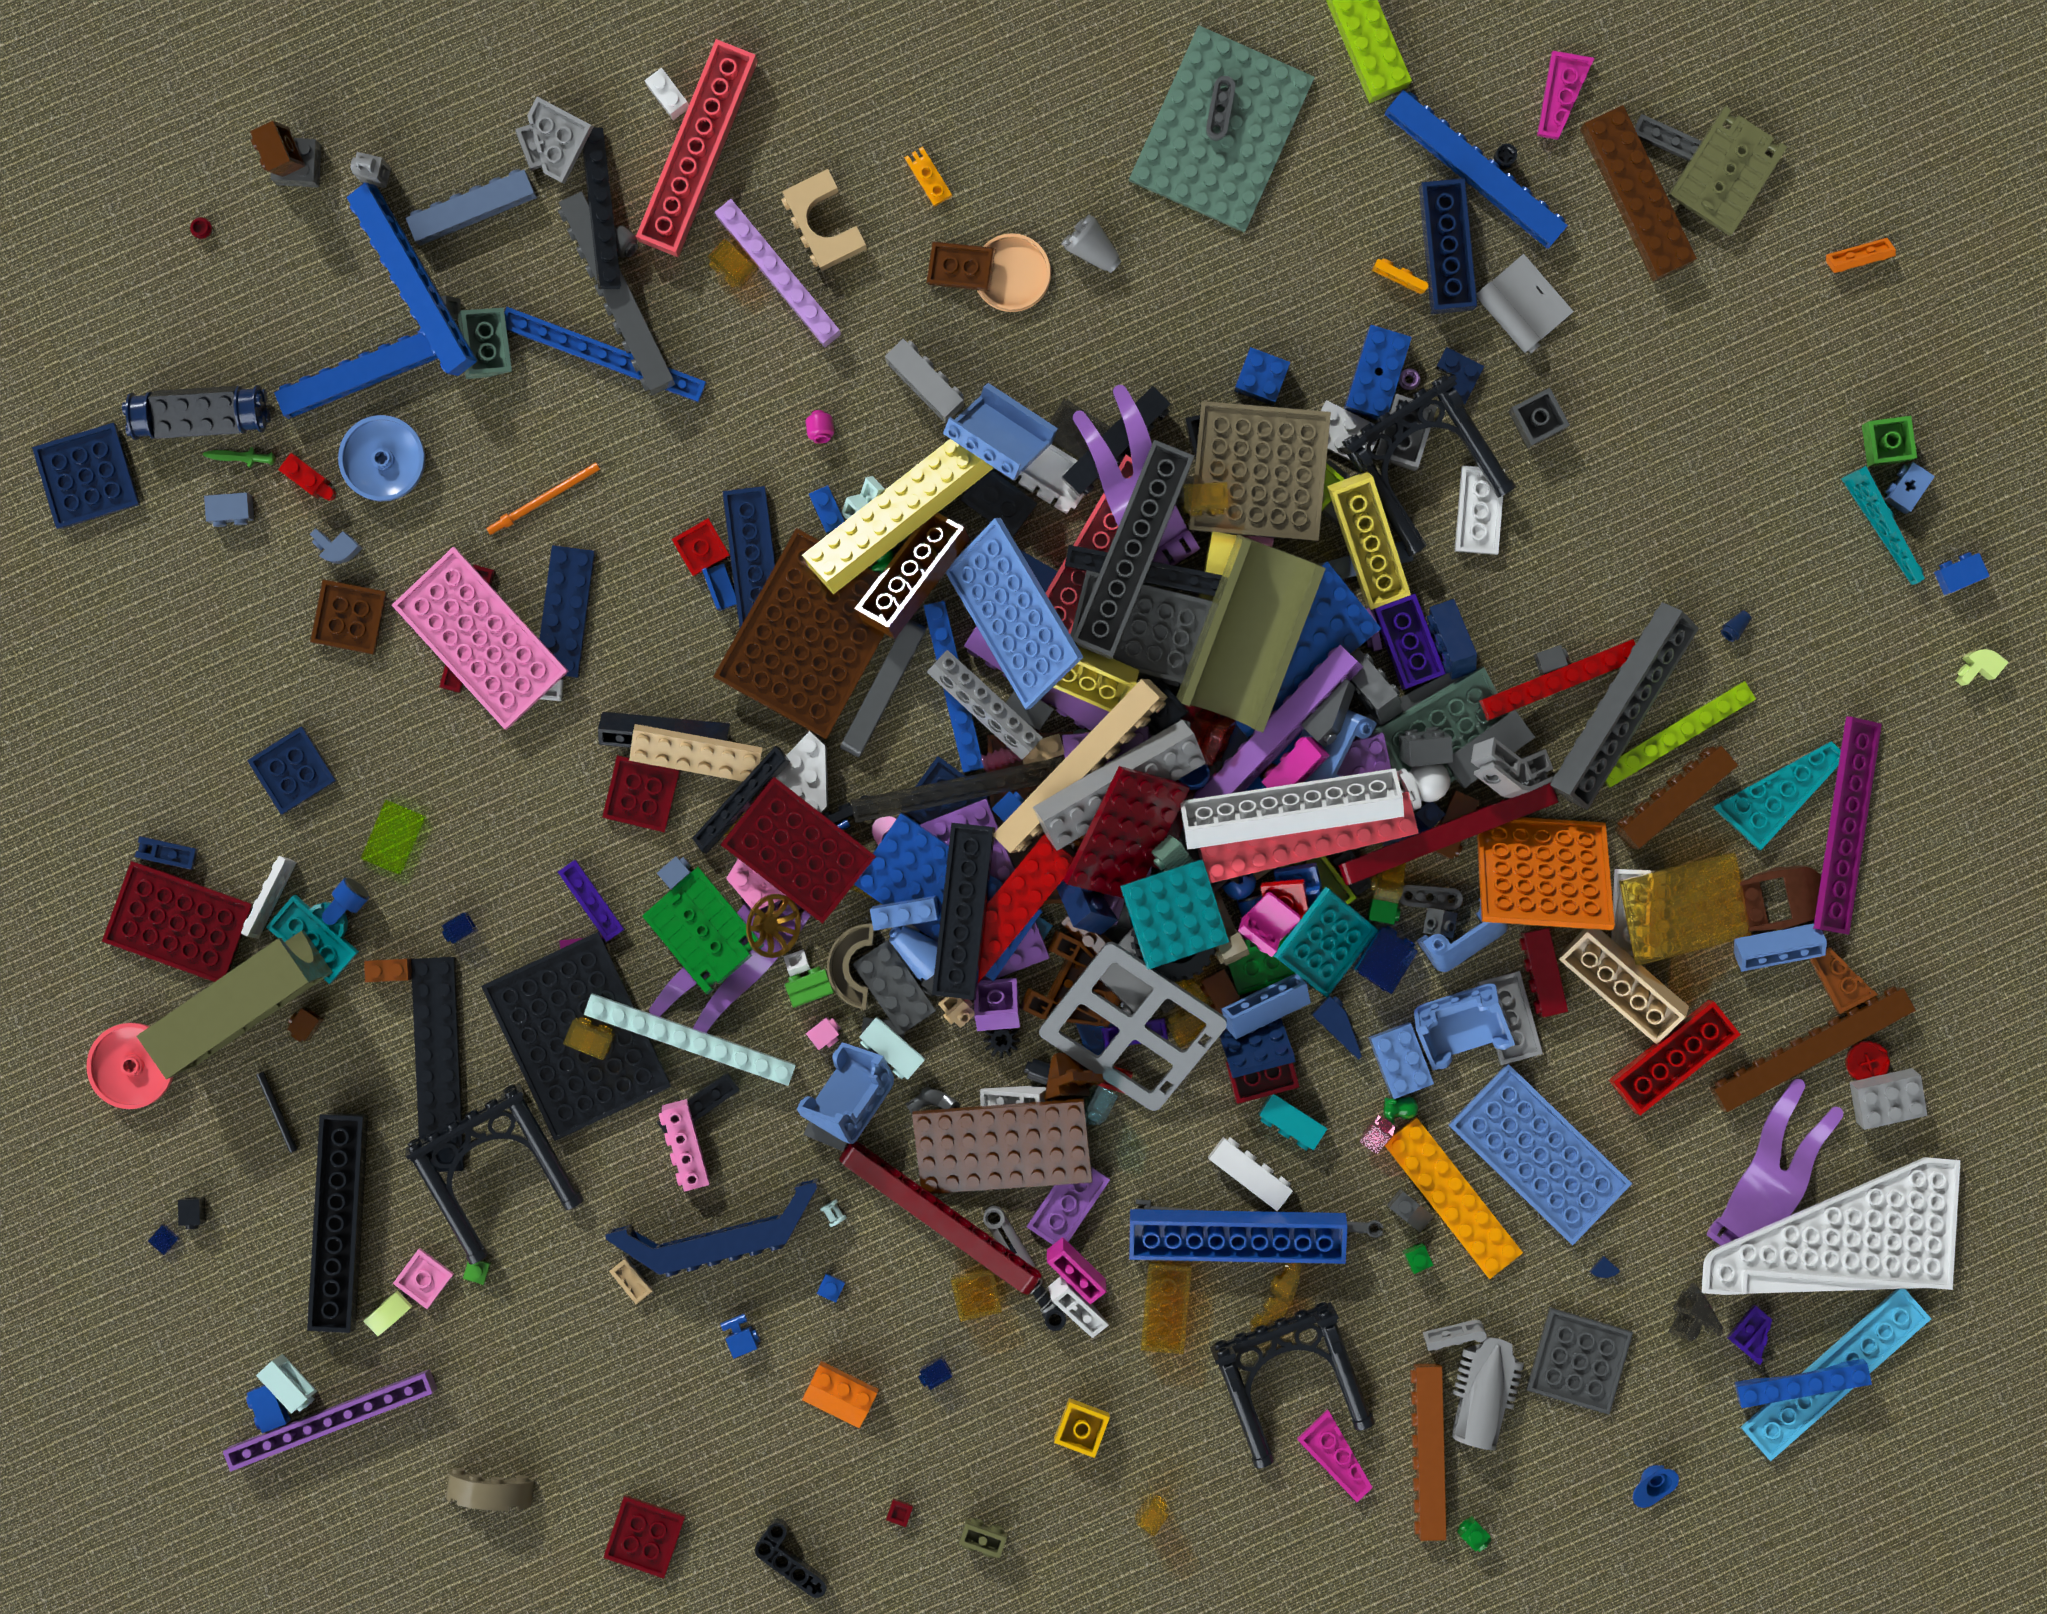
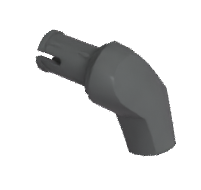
M931 1087L922 1088L919 1095L905 1103L911 1113L919 1111L928 1104L941 1109L960 1108L958 1101L944 1092Z

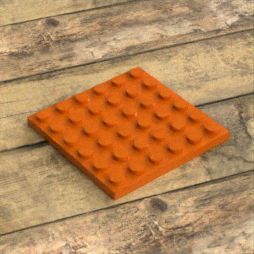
M1520 817L1477 834L1482 922L1601 930L1614 929L1606 823Z

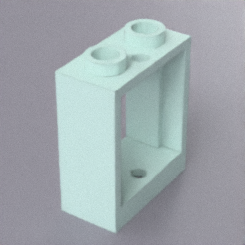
M283 1354L272 1360L256 1375L291 1414L296 1410L301 1412L315 1400L312 1396L317 1390Z

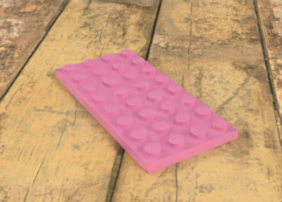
M452 547L392 604L394 609L505 730L510 728L569 672L455 547Z

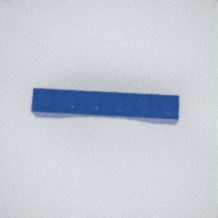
M1864 1359L1841 1362L1827 1368L1801 1374L1754 1378L1734 1382L1741 1408L1872 1385L1868 1364Z

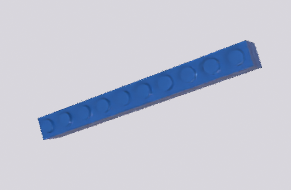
M1403 90L1387 108L1384 115L1459 177L1465 178V182L1545 248L1549 249L1568 226L1565 224V219L1557 213L1553 214L1549 210V206L1542 200H1536L1528 188L1519 186L1511 174L1502 172L1499 169L1500 166L1494 160H1488L1483 156L1481 149L1477 146L1472 147L1467 143L1464 135L1459 132L1455 133L1450 129L1451 126L1447 121L1438 119L1433 115L1434 111L1427 105H1421L1413 93Z
M366 182L347 196L351 204L350 209L359 218L361 228L371 239L370 244L379 253L381 263L391 274L390 279L399 288L401 298L411 309L410 314L419 323L420 331L431 344L430 349L439 358L443 371L451 375H461L475 364L477 359L378 187Z

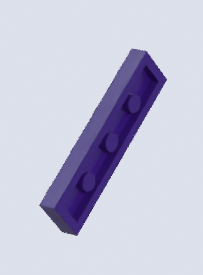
M577 860L572 861L558 871V874L606 942L625 930Z

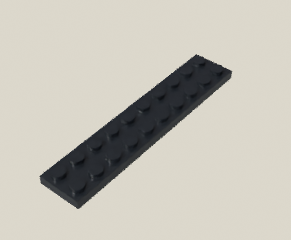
M455 957L411 959L419 1139L425 1137L428 1140L427 1136L435 1131L440 1133L446 1130V1126L455 1120H458V1122L462 1121ZM463 1134L449 1141L455 1143L459 1151L462 1149L460 1144L463 1143ZM446 1147L437 1153L436 1158L440 1162H452L455 1151L450 1147ZM464 1156L459 1161L455 1171L465 1170ZM436 1166L439 1172H448L449 1168L445 1169Z

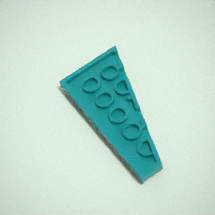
M1864 466L1843 477L1841 480L1910 584L1914 585L1924 580L1923 569L1916 562L1894 520L1893 512L1887 507L1868 468Z
M1832 741L1712 806V808L1758 850H1762L1839 766L1841 750Z

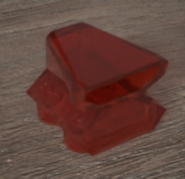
M1202 708L1195 714L1191 730L1196 737L1206 762L1205 764L1213 766L1222 758L1228 746L1229 738L1235 728L1236 720L1226 716L1218 718L1217 713Z

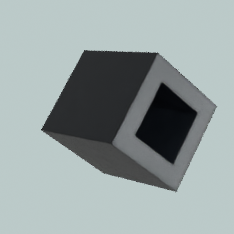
M188 1197L178 1200V1226H185L186 1229H198L199 1225L206 1223L205 1197Z

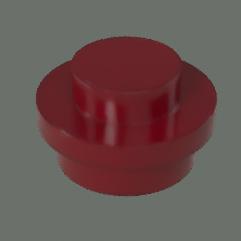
M199 217L192 221L190 231L196 238L205 239L210 236L212 225L206 218Z

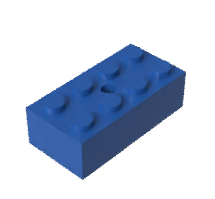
M1370 325L1346 399L1345 410L1374 420H1378V417L1389 412L1412 337ZM1375 369L1381 371L1382 375H1376Z

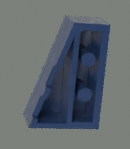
M1063 880L1056 887L1073 927L1101 935L1118 921V918L1100 892L1067 885Z

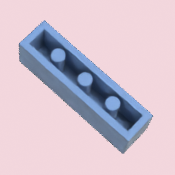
M1806 924L1734 939L1733 953L1742 972L1825 956L1826 938L1822 930L1813 929L1814 924Z
M1295 973L1222 1008L1223 1016L1227 1020L1226 1029L1235 1039H1238L1287 1014L1301 1009L1311 1003L1307 984Z

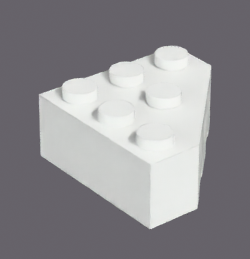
M809 731L786 755L791 762L776 778L820 813H823L828 808L827 747Z

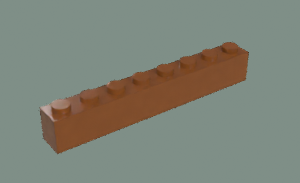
M1414 1364V1370H1410V1381L1414 1383V1392H1411V1405H1415V1413H1411V1424L1415 1426V1435H1412V1448H1416V1456L1412 1457L1413 1470H1416V1478H1413V1491H1417V1500H1413L1414 1513H1417V1521H1414V1534H1418L1420 1541L1446 1540L1442 1366L1440 1364Z

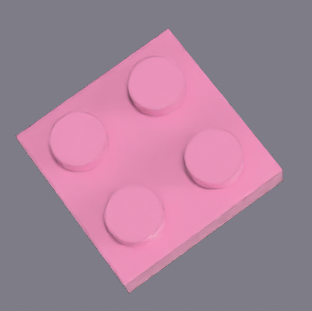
M419 1248L393 1284L428 1309L454 1273Z

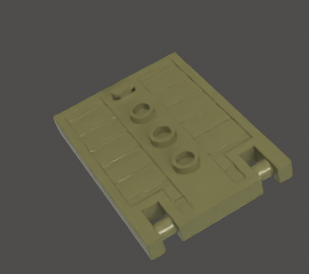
M1725 106L1718 114L1671 189L1668 197L1728 236H1731L1787 146L1783 143L1777 146L1772 142L1774 139L1772 136L1740 115L1734 118L1730 115L1731 109ZM1724 122L1730 125L1728 129L1722 126ZM1766 150L1773 153L1771 157L1765 154Z

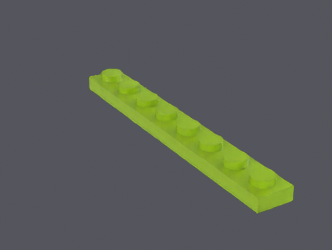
M1745 681L1741 682L1622 754L1605 781L1609 788L1756 700Z

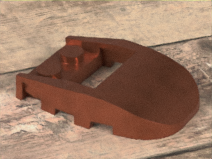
M1799 865L1775 867L1771 870L1752 875L1749 879L1736 881L1746 932L1793 928L1814 920L1821 875L1811 867ZM1783 877L1792 919L1768 923L1759 882Z

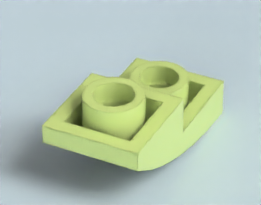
M396 1291L381 1306L369 1314L363 1322L379 1336L403 1316L412 1305L399 1291Z

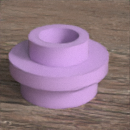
M1405 369L1401 372L1399 384L1403 389L1413 390L1419 385L1420 376L1416 370ZM1407 376L1412 377L1413 382L1407 383L1405 381V378Z

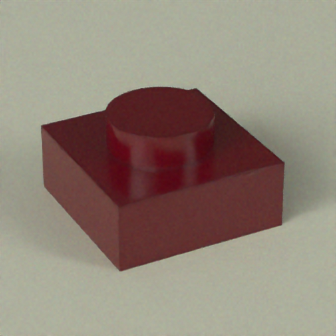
M893 1498L886 1521L906 1527L913 1505Z

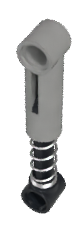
M998 1206L988 1207L984 1212L983 1221L994 1239L1035 1267L1033 1260L1005 1216L1004 1211ZM992 1212L1000 1215V1220L996 1223H992L988 1219V1215ZM1000 1227H1002V1229L1004 1230L1005 1234L1011 1242V1245L1007 1243L1006 1239L1004 1238L1003 1234L999 1229ZM1039 1280L1030 1294L1034 1295L1035 1302H1038L1040 1305L1041 1315L1045 1320L1047 1328L1052 1331H1059L1066 1324V1315L1052 1302L1051 1297L1047 1294V1289L1041 1284L1042 1280ZM1052 1314H1058L1061 1316V1321L1053 1324L1049 1318Z

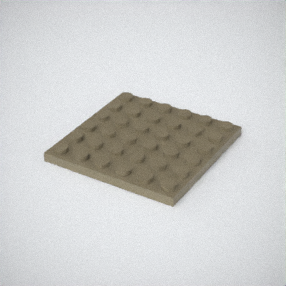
M1202 401L1189 530L1319 542L1331 412Z

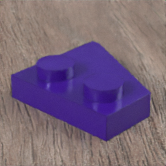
M1753 1305L1728 1334L1727 1338L1757 1364L1761 1365L1764 1346H1766L1768 1340L1767 1333L1770 1330L1772 1319L1756 1305Z

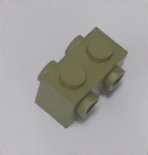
M972 1517L971 1520L966 1518L959 1538V1545H962L964 1549L969 1551H980L989 1558H1000L1007 1539V1532L1004 1531V1528L998 1525L987 1526L983 1524L984 1521Z

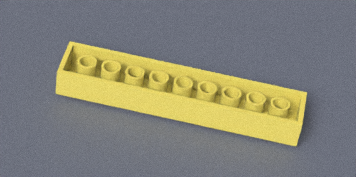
M949 439L802 556L809 568L835 594L989 473L994 467Z

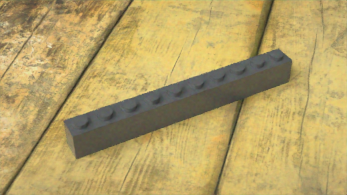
M581 191L559 201L561 209L558 210V213L563 222H568L570 228L567 231L572 241L577 240L579 244L576 250L581 260L585 258L588 263L585 268L589 277H595L597 282L589 205ZM619 269L620 289H598V282L594 287L599 297L604 296L607 302L603 304L608 316L613 315L615 322L612 324L617 334L622 333L625 339L622 341V345L626 353L631 352L634 358L631 360L635 371H640L643 376L640 382L644 390H649L651 395H655L674 386L675 383Z

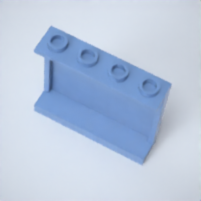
M987 383L983 387L978 399L956 419L951 417L948 419L943 434L1001 473L1015 480L1052 444L1058 428Z

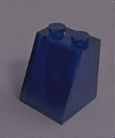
M1387 925L1386 928L1379 927L1377 933L1351 969L1386 993L1392 994L1418 951L1414 949L1415 944L1407 938L1401 940L1396 936L1398 932Z

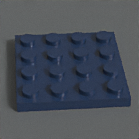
M113 422L32 447L56 529L66 528L140 505L116 423Z

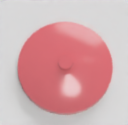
M123 1023L113 1026L98 1036L91 1046L87 1058L88 1079L95 1093L106 1103L122 1109H137L154 1103L169 1088L173 1077L165 1079L137 1038L138 1034L150 1026L141 1023Z

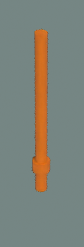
M595 462L509 515L507 513L500 517L499 521L486 528L488 533L492 535L504 527H510L514 524L515 520L599 471V466Z

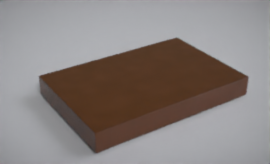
M932 242L926 284L989 291L996 249L992 247Z

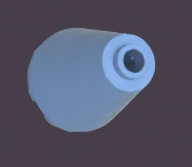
M905 925L893 927L889 933L890 943L920 981H922V978L924 980L931 978L935 972L938 941Z

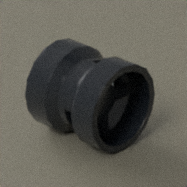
M1508 143L1499 146L1493 156V160L1500 166L1499 169H1508L1512 166L1518 155L1517 149Z

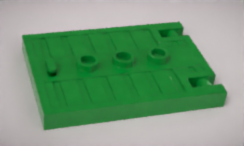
M700 867L695 868L642 915L706 994L714 990L711 986L715 982L721 984L753 956L750 953L753 949L749 942L745 945L742 943L747 937V923ZM751 931L752 938L756 942L759 937L754 931ZM709 972L711 975L705 979L703 975Z

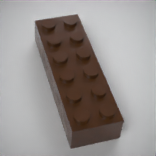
M936 513L917 528L855 609L862 621L896 639L970 541L965 528L939 513Z
M1711 746L1710 748L1706 747L1698 754L1700 756L1699 759L1689 761L1682 767L1684 770L1682 773L1674 774L1666 781L1668 785L1653 791L1649 795L1651 797L1649 801L1639 803L1633 809L1635 812L1632 815H1626L1617 822L1618 827L1614 830L1630 849H1640L1738 766L1722 746Z

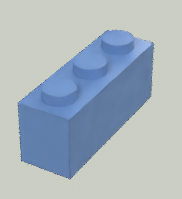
M936 896L878 905L870 909L873 930L934 921L940 917Z

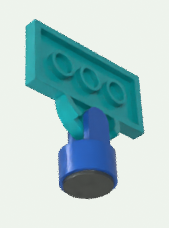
M344 878L333 890L332 896L334 900L332 903L323 902L310 908L297 895H293L266 926L276 937L282 938L284 942L304 930L333 972L324 978L329 984L333 983L359 952L343 938L348 927L345 912L348 910L357 913L368 901L369 893L360 883L351 878Z

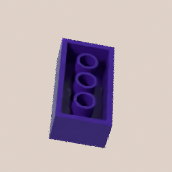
M1416 594L1374 609L1377 624L1381 627L1380 633L1402 690L1446 674Z

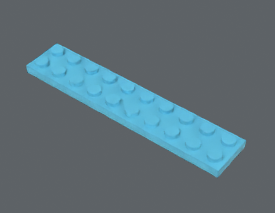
M1896 1289L1802 1373L1858 1359H1864L1867 1362L1869 1373H1871L1928 1323L1931 1318L1906 1289ZM1853 1388L1768 1403L1740 1428L1762 1453L1772 1461Z

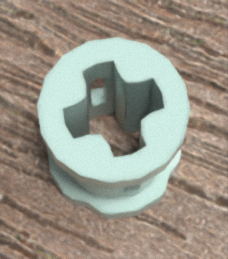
M837 1199L820 1208L826 1214L830 1227L837 1225L847 1218L839 1209Z

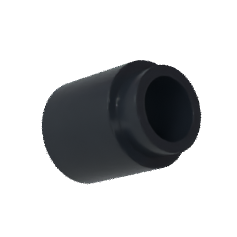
M1033 1058L1032 1062H1027L1024 1073L1028 1074L1027 1079L1046 1085L1050 1064Z

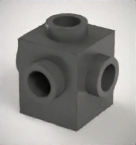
M1428 908L1423 933L1431 935L1441 934L1453 939L1458 913Z

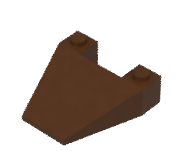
M1058 930L1055 931L1047 949L1065 958L1048 995L1045 996L1027 988L1019 1005L1022 1010L1041 1019H1047L1095 958L1080 941ZM1099 979L1093 986V991L1118 1007L1121 1000ZM1083 1004L1078 1005L1066 1021L1108 1027L1110 1024L1109 1021Z

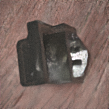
M1694 1282L1691 1283L1686 1291H1682L1672 1308L1679 1314L1668 1332L1691 1343L1699 1336L1700 1328L1721 1337L1723 1327L1705 1294L1702 1293L1701 1289Z

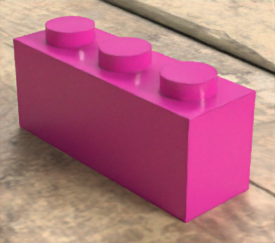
M1302 737L1294 744L1295 748L1291 752L1285 753L1280 758L1281 762L1276 767H1272L1266 772V778L1262 783L1267 788L1303 783L1330 755L1313 737Z
M1063 1237L1047 1249V1263L1090 1305L1106 1293V1279Z

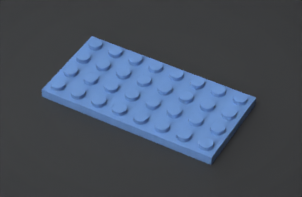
M994 518L955 559L946 571V574L1025 709H1031L1083 658V655L1002 519Z
M1506 1064L1448 1124L1571 1245H1574L1632 1184L1509 1064Z

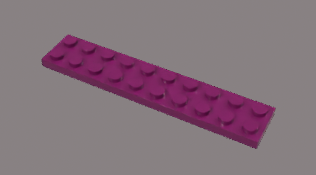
M1846 716L1813 929L1848 935L1850 933L1881 723Z

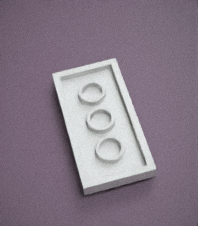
M1461 467L1455 552L1498 555L1503 496L1499 498L1496 496L1479 467Z

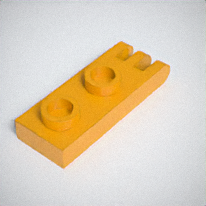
M921 147L919 152L922 157L919 158L916 151L911 153L915 159L914 162H912L908 155L904 159L935 207L952 197V194L925 149Z
M1377 259L1372 271L1419 294H1423L1427 290L1428 283L1413 276L1410 270L1405 268L1400 270L1394 267V263L1387 259Z

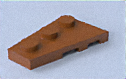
M1826 947L1825 956L1810 958L1838 1014L1878 995L1830 947Z

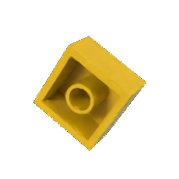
M1069 1398L1056 1431L1054 1443L1095 1458L1110 1419L1109 1413Z

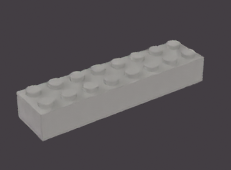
M1180 720L1037 804L1033 809L1046 837L1055 849L1059 850L1087 833L1119 766L1176 781L1206 762L1194 733L1183 720Z

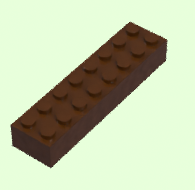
M1624 105L1585 122L1580 131L1652 281L1654 282L1692 264L1697 258Z

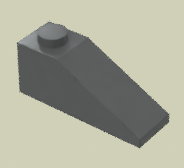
M1347 678L1301 725L1323 747L1332 744L1336 740L1356 687Z

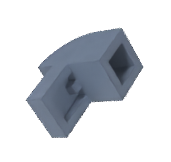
M316 528L310 533L314 538L312 543L321 551L325 549L319 556L332 563H346L363 549L344 531L333 542Z

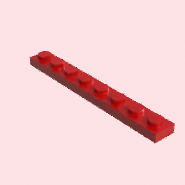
M1634 639L1480 700L1479 702L1487 721L1621 667L1631 654L1632 648L1636 645Z

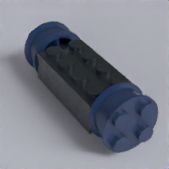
M255 385L253 389H243L241 386L159 390L147 392L146 395L140 396L129 393L126 402L122 403V412L126 415L127 422L125 426L126 434L131 436L133 440H139L142 436L158 439L245 434L247 430H258L261 433L265 431L266 424L270 423L271 420L270 412L266 408L267 391L262 389L260 385Z

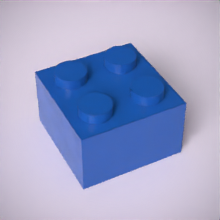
M1250 347L1234 392L1274 406L1290 362Z

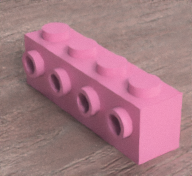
M685 1099L662 1105V1112L659 1113L661 1125H666L668 1133H664L667 1146H672L673 1153H670L673 1166L677 1165L679 1173H676L678 1185L683 1186L684 1192L709 1185V1176L688 1100Z

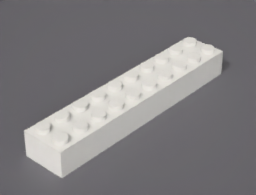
M1396 768L1191 799L1180 803L1187 849L1404 817L1403 795Z

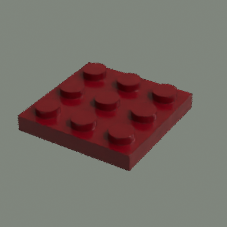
M617 755L602 818L665 833L680 770L629 761V758Z
M624 1495L603 1558L664 1579L686 1515Z

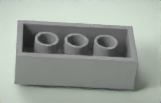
M902 339L885 355L886 364L947 424L950 417L953 418L964 407V398L962 397L964 395L957 387L951 388L948 385L947 377L941 371L937 373L934 370L933 363L926 356L922 358L919 355V349L910 340L906 342Z

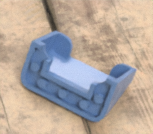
M1348 709L1336 740L1332 744L1323 747L1330 756L1305 782L1340 777L1337 775V772L1355 736L1362 739L1368 738L1377 723ZM1303 729L1299 739L1312 736Z
M1479 898L1480 909L1476 916L1481 923L1452 943L1441 934H1434L1430 937L1424 935L1416 941L1434 968L1440 972H1447L1502 936L1508 929V923L1482 922L1481 899Z
M1484 984L1424 1003L1414 1010L1416 1031L1432 1070L1447 1068L1452 1062V1055L1489 1043H1493L1495 1048L1501 1050L1515 1045L1508 1019L1494 984Z
M842 1042L838 1049L834 1051L832 1057L836 1070L816 1099L810 1096L805 1097L800 1101L797 1110L803 1118L843 1142L853 1144L857 1141L891 1090L894 1076L884 1056Z

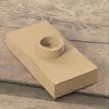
M627 1257L609 1271L635 1304H638L653 1291L652 1287Z

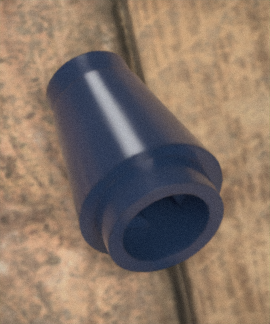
M1742 610L1722 626L1721 634L1730 642L1739 640L1752 617L1749 613Z

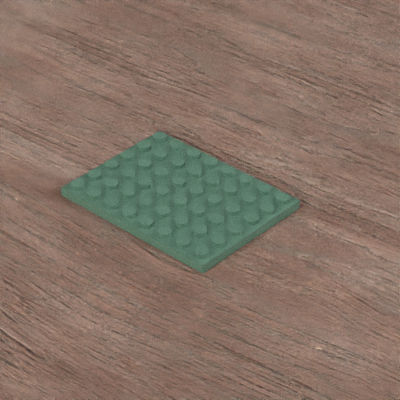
M1198 25L1132 171L1129 182L1245 233L1315 77ZM1229 76L1235 82V93L1228 130L1222 140L1214 141L1206 134L1215 81L1219 77ZM1227 86L1220 87L1223 92L1228 91ZM1221 106L1216 108L1220 113L1224 111V108ZM1218 127L1212 129L1214 133L1220 132Z

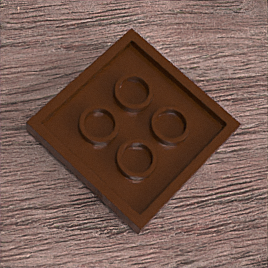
M322 580L310 642L375 655L387 592Z

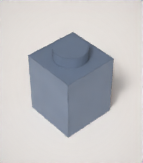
M675 856L657 874L670 889H673L692 872L689 869L691 864L684 857L680 859L679 856Z

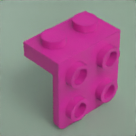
M1269 892L1242 918L1238 931L1245 939L1257 945L1261 952L1267 953L1272 957L1277 952L1280 941L1298 924L1301 917L1278 897Z

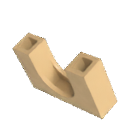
M828 169L782 191L784 198L781 201L786 211L791 210L794 216L791 218V221L796 230L800 228L803 234L800 239L805 249L810 248L813 255L809 257L815 268L819 266L822 272L867 249L857 226L834 237H822L814 233L808 225V216L811 209L817 203L839 193Z

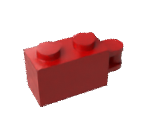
M290 453L278 470L312 496L316 498L321 496L327 501H333L336 498V491L328 486L331 481L296 455Z

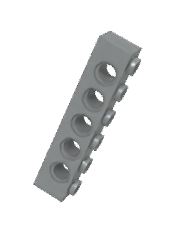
M948 650L927 671L934 680L1021 760L1043 738Z

